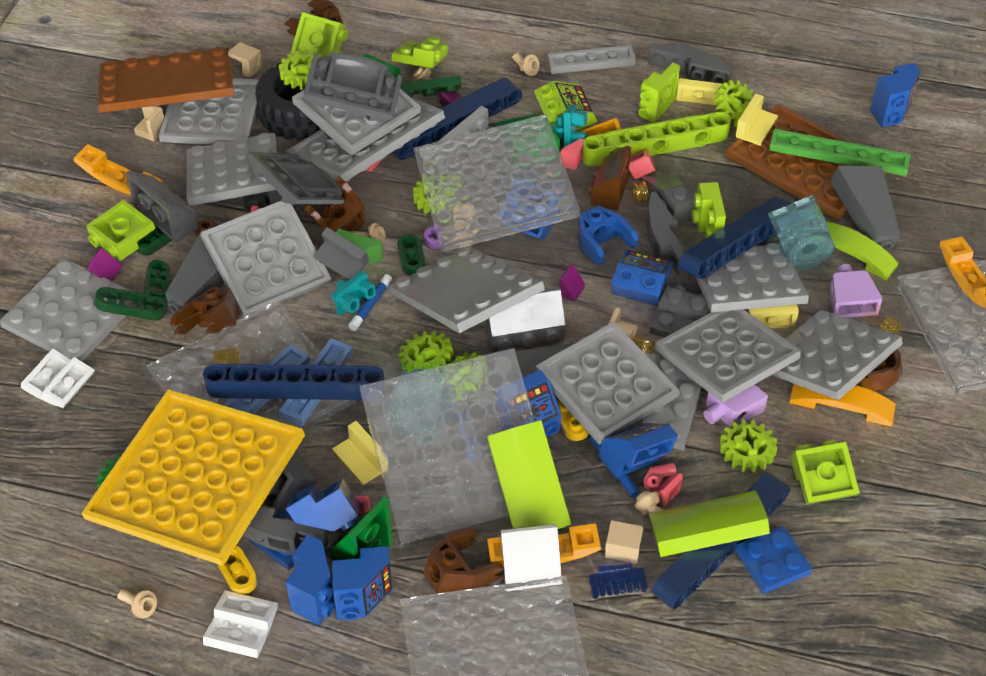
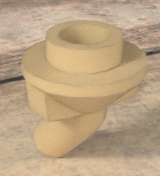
M517 52L512 56V59L519 65L520 71H524L526 75L534 76L538 73L540 66L539 60L535 55H527L523 58Z
M419 66L412 74L414 77L412 82L432 79L429 77L432 73L431 70L427 67L422 68Z
M377 223L368 226V232L352 231L355 234L382 241V245L386 237L384 228Z
M645 491L636 498L635 508L640 510L643 515L664 510L657 506L660 500L659 494L656 491Z
M122 588L117 596L118 599L131 605L130 612L142 619L151 616L157 606L156 596L148 590H142L135 595Z

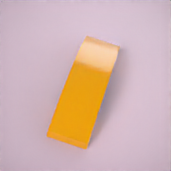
M87 144L74 157V162L91 176L115 190L131 195L126 173L131 170L108 160L105 152ZM143 171V173H142V174H146V175L153 176V175H151V174H149V173H147V172H145V171ZM155 177L160 183L163 182L162 179Z
M962 236L940 241V248L944 259L958 285L973 302L986 308V277L972 259L974 251Z
M793 384L789 402L815 409L816 403L867 414L866 421L891 427L896 406L893 401L883 395L857 385L839 400Z
M596 523L569 527V533L558 534L560 563L576 560L601 550ZM501 537L487 539L491 564L494 562L501 563L504 567Z

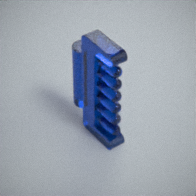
M631 561L598 566V573L589 576L593 599L599 597V591L602 597L606 595L604 585L609 596L613 593L611 584L615 595L619 594L618 583L622 594L626 593L624 582H626L629 593L633 592L631 581L636 592H639L640 589L642 592H646L648 587L644 569L642 567L632 569Z

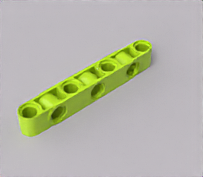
M714 112L588 136L583 140L582 162L588 166L601 165L604 157L625 146H631L630 156L645 149H648L651 156L722 142L728 139L731 117L725 112Z

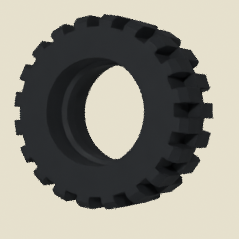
M280 62L276 67L267 69L266 74L263 73L256 84L255 95L259 119L268 131L275 133L278 137L284 136L288 140L292 138L303 140V138L313 135L321 130V128L295 106L293 101H289L303 90H300V86H296L293 89L291 84H284V80L280 78L279 64H282Z

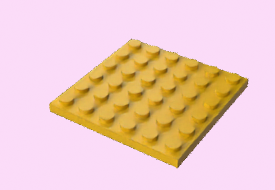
M168 389L84 508L82 515L86 520L224 566L305 436L302 428Z

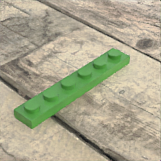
M774 129L769 149L770 151L848 166H882L883 172L907 176L911 155Z

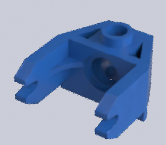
M596 206L579 214L578 239L580 250L582 253L585 252L595 264L601 265L604 263L602 257H605V254L599 244L616 236H619L630 248L634 249L639 246L636 242L639 240V236L622 215L601 206Z

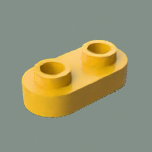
M557 400L561 412V429L565 436L572 441L585 439L589 432L563 403Z
M236 546L224 566L219 564L217 566L231 591L246 595L256 588V573L242 549ZM231 560L235 561L232 564H227ZM242 581H247L245 584H239Z

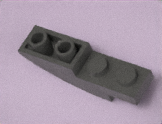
M675 42L673 47L652 43L650 46L649 65L668 68L673 62L680 65V72L688 73L687 79L721 84L731 80L732 69L718 58L700 49Z
M656 191L651 192L647 229L653 252L658 258L673 261V269L678 276L685 275L687 273L680 270L678 265L686 249H683L675 233L677 220L674 215L670 214L665 201L660 199Z
M261 505L242 535L266 548L292 555L308 534L322 541L324 550H326L328 545L327 530L298 524L289 518L278 519L275 508H270L266 505Z

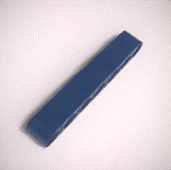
M501 78L440 108L444 111L445 118L392 153L399 160L408 159L432 147L480 106L488 109L489 118L517 104L522 97V91L508 78Z
M774 196L686 250L679 260V269L699 279L706 278L792 223L798 214L799 208L797 209V204ZM787 209L788 213L774 218L773 214Z
M211 364L203 371L206 391L212 398L378 400L385 394L384 372L378 366Z
M766 472L746 492L756 490L767 517H769L787 498L791 487L770 472ZM746 539L684 552L656 580L652 586L651 593L671 609H677L735 551L736 545L744 542Z

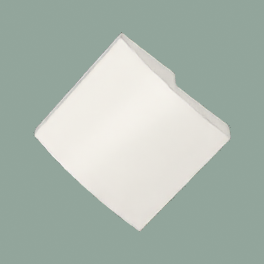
M53 348L23 380L21 388L41 400L64 408L95 373V370L76 357L69 359Z
M556 524L501 530L506 589L561 583L559 541Z
M225 590L214 608V618L203 636V645L258 658L272 626L278 603Z

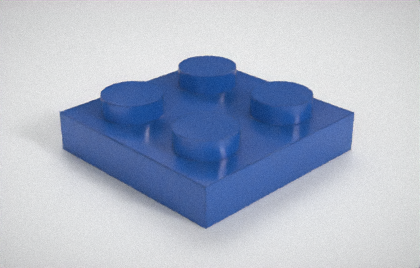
M784 526L769 531L770 534L757 536L736 545V553L762 594L811 575L813 569Z

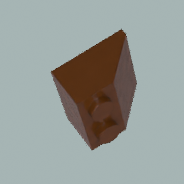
M625 146L602 159L600 167L596 166L594 172L595 182L590 183L588 195L592 196L591 206H601L605 209L618 211L628 181L631 146Z

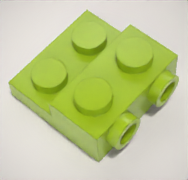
M302 12L290 54L294 55L296 50L299 53H303L304 49L307 50V53L315 51L316 54H322L323 57H330V52L342 53L340 51L341 44L348 37L346 25Z
M428 36L419 44L415 41H406V43H403L392 52V61L433 69L444 57H447L448 45L446 41H440V38L435 36Z
M672 62L661 74L653 72L648 79L645 78L640 88L642 92L640 93V109L638 111L641 118L656 123L676 100L680 65Z
M718 182L699 183L697 187L698 193H694L696 209L692 210V223H696L698 233L705 232V239L725 226L726 214Z
M125 200L120 201L86 225L90 243L95 248L101 246L108 254L120 262L139 248L137 241L155 229L153 221Z
M829 440L821 443V446L812 448L811 444L796 447V451L790 455L796 481H800L806 505L856 496L860 493L846 442L837 443L836 440Z

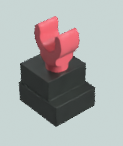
M266 192L242 196L244 208L249 209V213L268 206Z

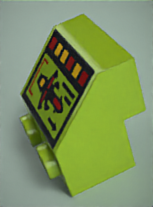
M552 81L534 90L545 118L550 125L557 121L558 115L564 116V112L569 110L570 104L577 105V110L587 112V124L585 126H577V131L598 122L581 85Z

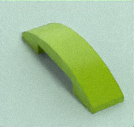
M815 221L817 226L808 229L803 235L804 239L821 248L830 244L867 263L865 270L884 280L890 277L899 264L894 257L875 241L843 225Z

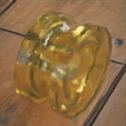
M642 181L639 185L637 182L632 184V194L635 203H639L640 200L648 201V187L645 181Z
M890 315L882 322L879 329L897 334L901 329L902 322H895V318Z
M633 337L635 344L644 353H653L651 346L655 345V341Z

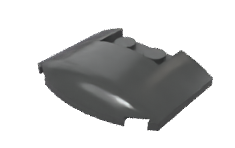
M330 52V57L319 59V53L314 54L303 94L305 99L322 109L325 106H330L370 116L369 121H383L394 118L402 81L400 74L396 78L388 72V66L354 54Z
M249 152V161L256 177H264L282 196L281 202L288 204H343L344 198H340L342 195L341 188L332 177L314 163L298 162L300 156L292 153Z

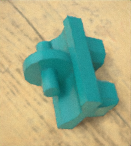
M570 104L569 110L564 112V116L558 115L557 121L551 124L555 132L558 133V138H564V147L579 139L588 137L587 132L577 131V126H585L587 124V112L577 110V105Z
M361 270L347 282L342 279L338 280L335 283L337 290L330 294V297L336 306V313L341 316L346 311L353 314L359 309V301L363 298L372 299L376 295L374 284L369 281L367 273Z

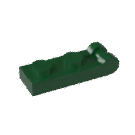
M461 76L407 82L401 86V90L411 98L417 94H423L424 97L434 96L436 92L440 91L456 93L458 92L457 89H461Z

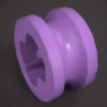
M434 226L425 230L424 240L426 247L438 250L445 245V231L442 228Z

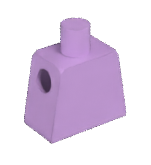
M849 264L839 266L837 268L838 273H834L829 289L831 313L846 318L878 315L882 296L868 272L864 270L853 271Z
M753 385L722 403L708 392L706 402L708 409L703 412V415L710 424H714L721 419L729 427H731L732 422L739 425L741 424V419L747 421L765 411L768 395L759 387Z

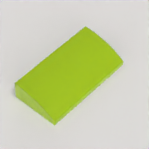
M536 421L487 436L512 528L556 524L558 530L571 526L542 421Z
M756 490L649 513L660 557L770 534L768 517Z

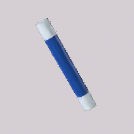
M384 274L375 287L376 295L372 299H366L348 325L351 330L356 331L391 283L392 277L390 275Z

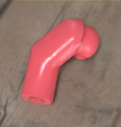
M668 463L650 467L643 479L644 486L650 491L656 490L663 478L677 474L675 464Z

